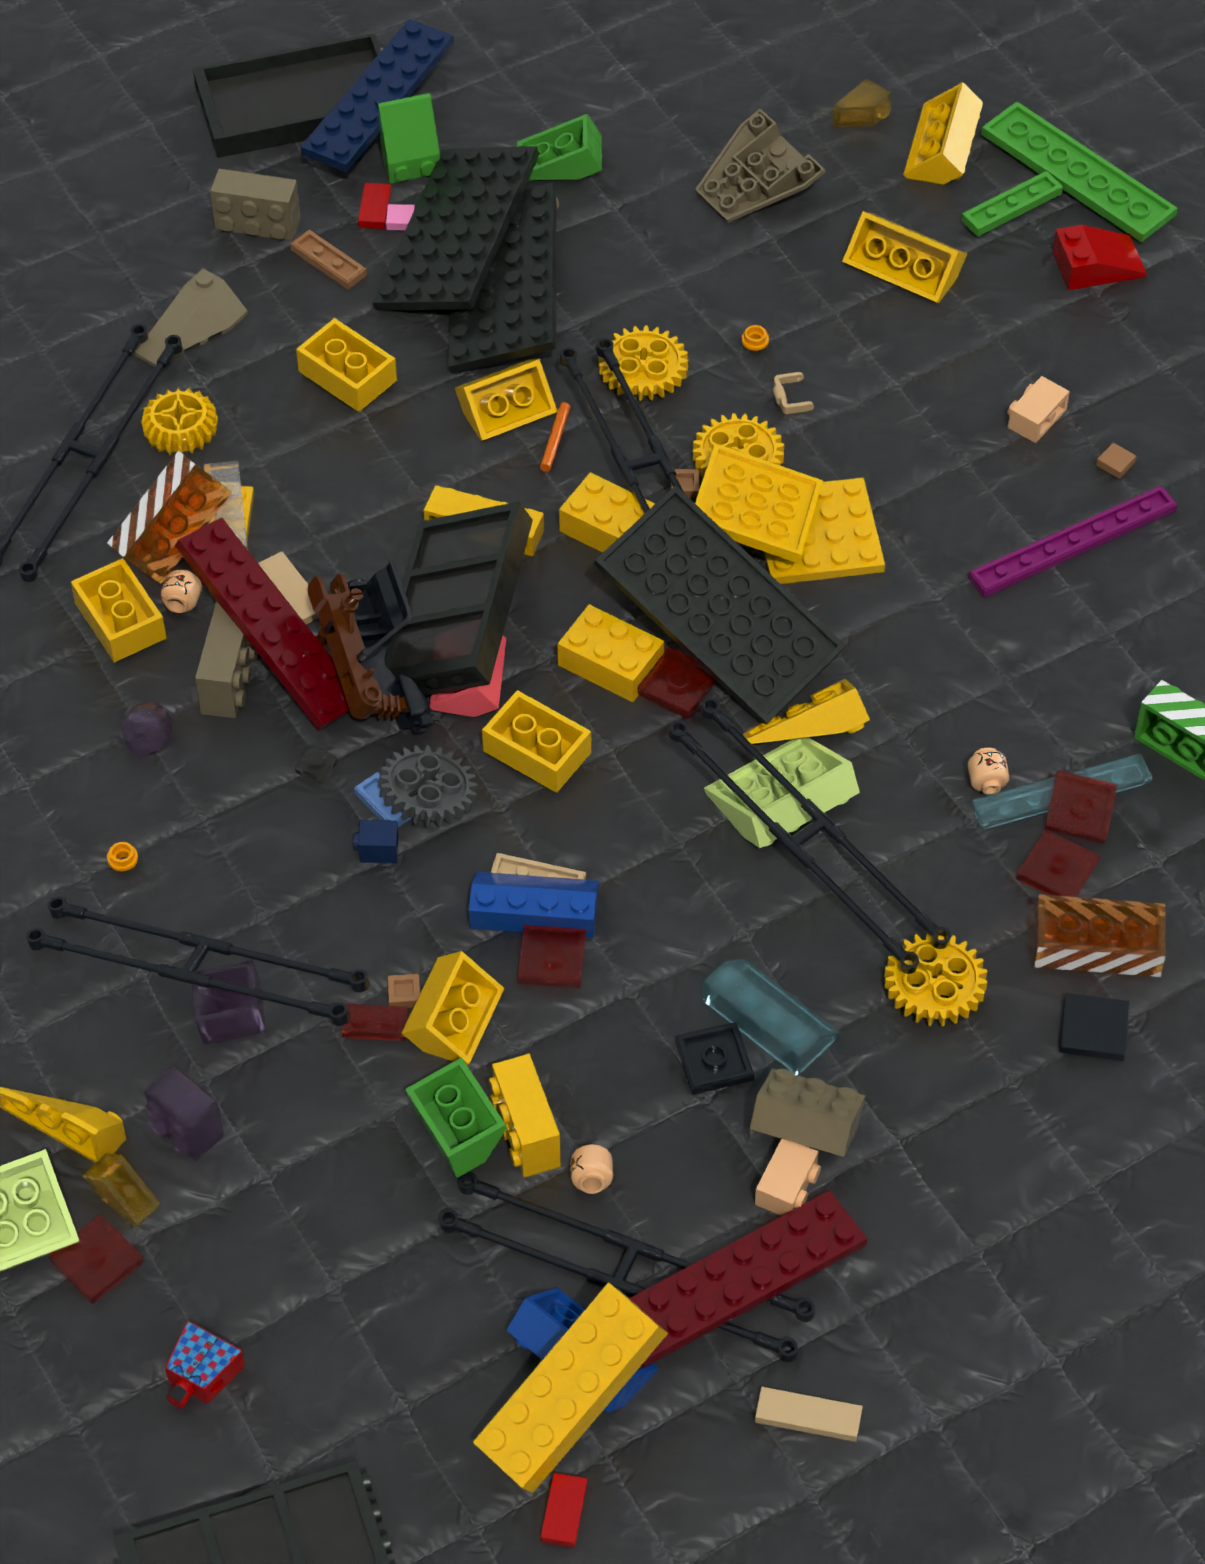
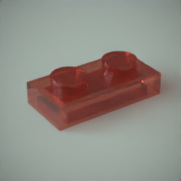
M346 1004L350 1020L347 1024L342 1025V1037L406 1041L402 1031L409 1018L408 1007Z

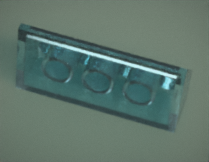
M747 959L725 961L704 980L703 1001L730 1023L737 1022L741 1032L795 1075H799L840 1036V1032Z

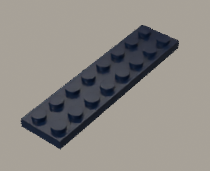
M408 19L301 145V154L347 172L380 133L378 103L410 97L454 44L453 35Z

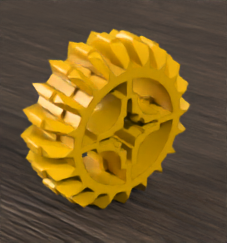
M178 387L176 392H170L167 389L165 395L157 393L156 400H149L148 407H144L141 423L146 440L149 441L151 447H157L159 453L167 450L169 455L178 451L182 454L185 451L193 454L195 448L203 450L204 443H211L212 436L216 435L218 417L216 415V408L208 396L203 397L200 391L193 393L190 388L186 391H181Z

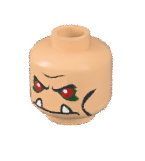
M188 570L170 572L161 589L160 597L168 610L175 613L193 610L202 591L201 581Z
M981 748L977 750L967 763L971 786L977 791L993 795L1000 792L1009 781L1006 757L994 748Z
M594 1144L584 1145L576 1149L570 1160V1173L573 1185L577 1189L590 1194L606 1189L613 1179V1159L611 1153L606 1148Z

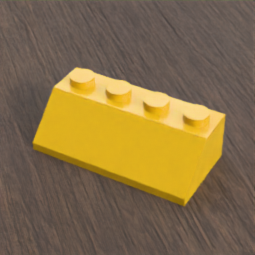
M964 82L923 104L903 173L906 178L944 185L951 180L959 179L964 174L983 104Z
M862 211L842 262L939 303L957 280L967 253L873 213Z

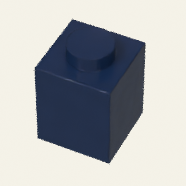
M360 820V832H354L353 839L354 850H359L360 863H397L399 844L398 822L394 820Z

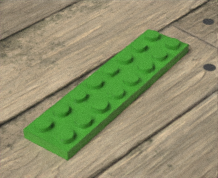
M1015 102L982 127V136L1037 173L1041 174L1045 171L1050 173L1063 186L1064 191L1141 243L1177 214L1178 208L1019 102Z

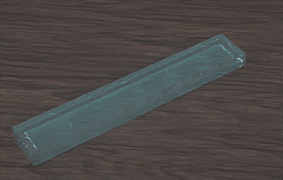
M1140 753L972 800L971 807L984 830L1149 784L1152 782L1153 776Z

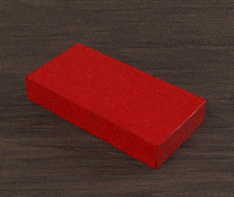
M365 183L358 227L385 229L387 209L392 193L391 184Z
M553 1473L541 1532V1542L575 1548L588 1478Z

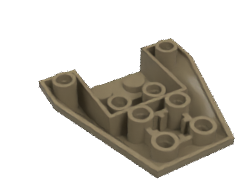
M760 108L740 124L695 190L729 223L806 189L826 173V170L810 154L803 157L781 136L777 123Z

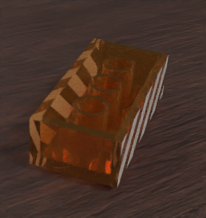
M178 451L107 544L125 559L162 584L167 575L183 557L175 547L178 539L206 526L232 492Z
M1039 894L1035 914L1034 967L1161 977L1166 957L1165 904Z

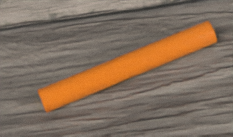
M566 402L560 403L540 464V469L544 472L551 470L571 408L570 404Z

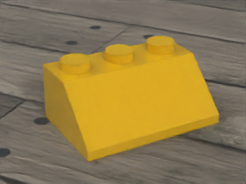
M529 359L455 387L463 414L481 441L558 412L540 359Z
M462 951L438 957L402 1034L425 1053L453 1062L462 1057L466 1065H469L504 991V987Z

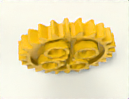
M645 325L643 331H639L637 326H634L633 332H629L624 328L622 336L617 333L613 334V352L620 364V370L633 395H638L639 401H642L644 395H648L650 400L654 399V394L664 398L665 390L673 393L674 386L680 387L682 379H686L688 352L684 351L683 343L678 344L677 336L669 339V331L660 334L659 327H656L652 332L649 331L648 325ZM599 356V374L603 375V383L609 382L610 390L617 388V395L623 394L624 391L614 372L609 369L605 359Z
M732 413L731 419L728 420L724 415H721V422L711 419L710 427L703 425L702 432L696 433V440L693 441L695 469H701L700 476L704 477L715 443L781 466L784 462V444L781 443L782 436L776 435L775 427L768 429V421L759 424L757 416L752 420H747V414L744 413L742 418L738 419L736 414Z
M928 933L926 940H922L916 934L913 944L906 939L903 940L902 948L907 952L911 951L917 954L919 964L914 973L906 974L900 970L899 961L894 956L888 957L884 977H886L884 987L889 989L888 999H895V1009L905 1007V1017L912 1013L916 1014V1023L921 1021L923 1017L927 1018L928 1026L933 1024L934 1019H938L941 1026H945L946 1018H950L954 1024H957L958 1014L966 1019L969 1018V1011H977L978 1003L983 1002L984 991H986L988 982L986 980L987 969H982L984 960L976 959L977 950L966 951L967 941L959 945L955 944V935L951 937L949 945L944 949L935 948L931 944V936ZM939 935L938 939L944 940V937ZM910 960L904 961L907 965H913V964H914V963H913L912 961H910ZM951 971H959V972H961V973H958V974H957V973H953V972H951ZM911 984H917L920 987H914ZM941 995H946L950 998H942Z

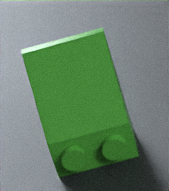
M430 93L378 103L382 163L389 183L430 176L436 162L440 160Z
M588 114L517 142V147L537 146L540 153L529 180H579L602 171V135Z

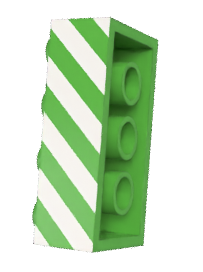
M1161 680L1141 702L1134 738L1205 781V704L1183 693L1178 687Z

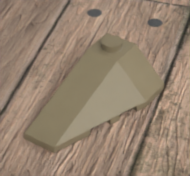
M203 268L184 285L149 332L148 340L141 343L137 348L135 356L156 367L157 360L166 347L165 339L168 336L177 335L181 338L183 349L179 354L172 357L171 360L185 354V349L197 343L201 346L208 342L209 337L219 332L223 335L231 331L248 315V311L223 279Z

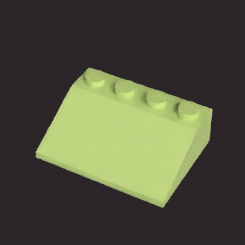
M809 737L792 739L763 755L806 799H811L824 813L837 805L846 803L851 797L860 793L852 762ZM757 760L728 774L774 822H778L788 833L796 831L801 825L812 820L801 808V804ZM721 779L704 787L708 797L746 840L759 848L774 843L777 838L771 834L769 827Z
M46 1149L0 1166V1272L80 1242Z

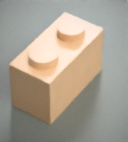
M1041 376L1034 384L1028 385L1023 396L1018 401L1015 400L1010 405L1007 413L1009 415L1008 428L1037 443L1067 410L1070 391Z
M781 1139L756 1188L755 1205L783 1216L805 1204L808 1197L806 1189L809 1182L815 1184L821 1171V1166L817 1164L819 1151Z

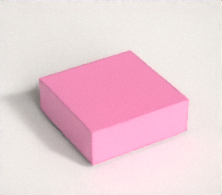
M388 204L386 229L406 230L415 210V205Z

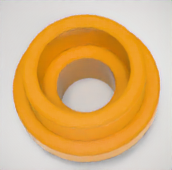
M752 325L746 328L742 334L741 341L746 349L759 351L768 346L769 335L762 326Z
M118 842L111 846L107 854V861L113 870L128 871L137 864L138 853L131 844Z

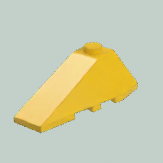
M843 679L812 694V702L808 704H795L788 708L787 716L783 718L775 716L768 724L761 723L743 733V736L751 744L838 734L846 731L854 733L862 729L864 723L869 721L870 718L856 687L847 679Z
M0 1087V1108L101 1167L105 1166L126 1140L123 1121L113 1112L108 1111L106 1113L97 1107Z

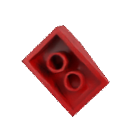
M1085 225L1060 228L1055 231L1052 252L1068 290L1144 278L1147 275L1130 235Z

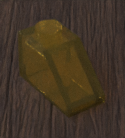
M865 79L834 105L833 126L837 128L874 126L890 113L891 92L869 79Z
M105 1153L83 1174V1177L99 1197L136 1227L161 1205L123 1155Z

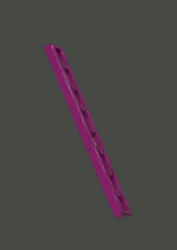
M1161 485L969 571L968 578L985 598L1177 510L1178 504Z

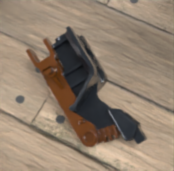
M394 561L389 562L385 568L376 572L370 580L366 581L358 578L347 583L344 574H337L330 583L331 594L326 592L322 578L320 576L314 577L308 584L307 592L313 610L318 614L321 623L319 634L316 638L323 646L326 643L328 644L351 715L356 719H366L371 714H377L378 718H381L383 714L385 718L391 715L392 719L397 718L401 729L411 728L414 735L425 733L427 731L425 726L433 724L429 709L430 702L412 678L403 674L395 678L384 663L387 646L404 629L412 617Z

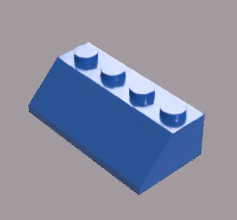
M476 872L472 882L469 903L470 929L594 938L600 881Z
M557 1287L526 1297L506 1331L515 1337L518 1345L531 1350L542 1361L585 1309ZM654 1363L645 1368L640 1366L603 1411L609 1413L624 1407L654 1376L659 1367Z

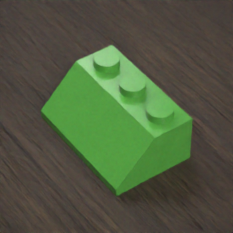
M462 1057L405 1089L415 1113L456 1178L486 1162L507 1129L506 1124Z

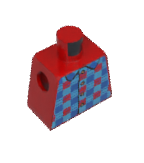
M188 1321L165 1367L167 1380L170 1384L174 1385L166 1399L179 1409H183L191 1396L204 1403L211 1402L244 1368L245 1362L242 1350Z

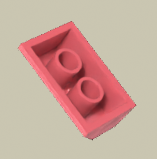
M481 621L438 637L435 661L471 655ZM502 636L489 685L432 694L430 708L433 711L469 717H477L499 709L506 637Z

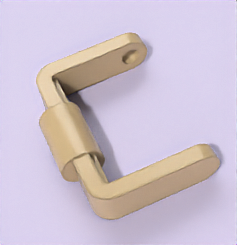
M802 372L781 374L774 377L773 393L777 404L780 405L784 414L806 412L814 408L811 401L787 404V397L781 384L802 381L804 379Z

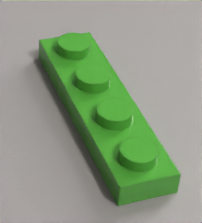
M1045 171L962 213L961 221L979 237L1061 195L1063 186L1050 173Z

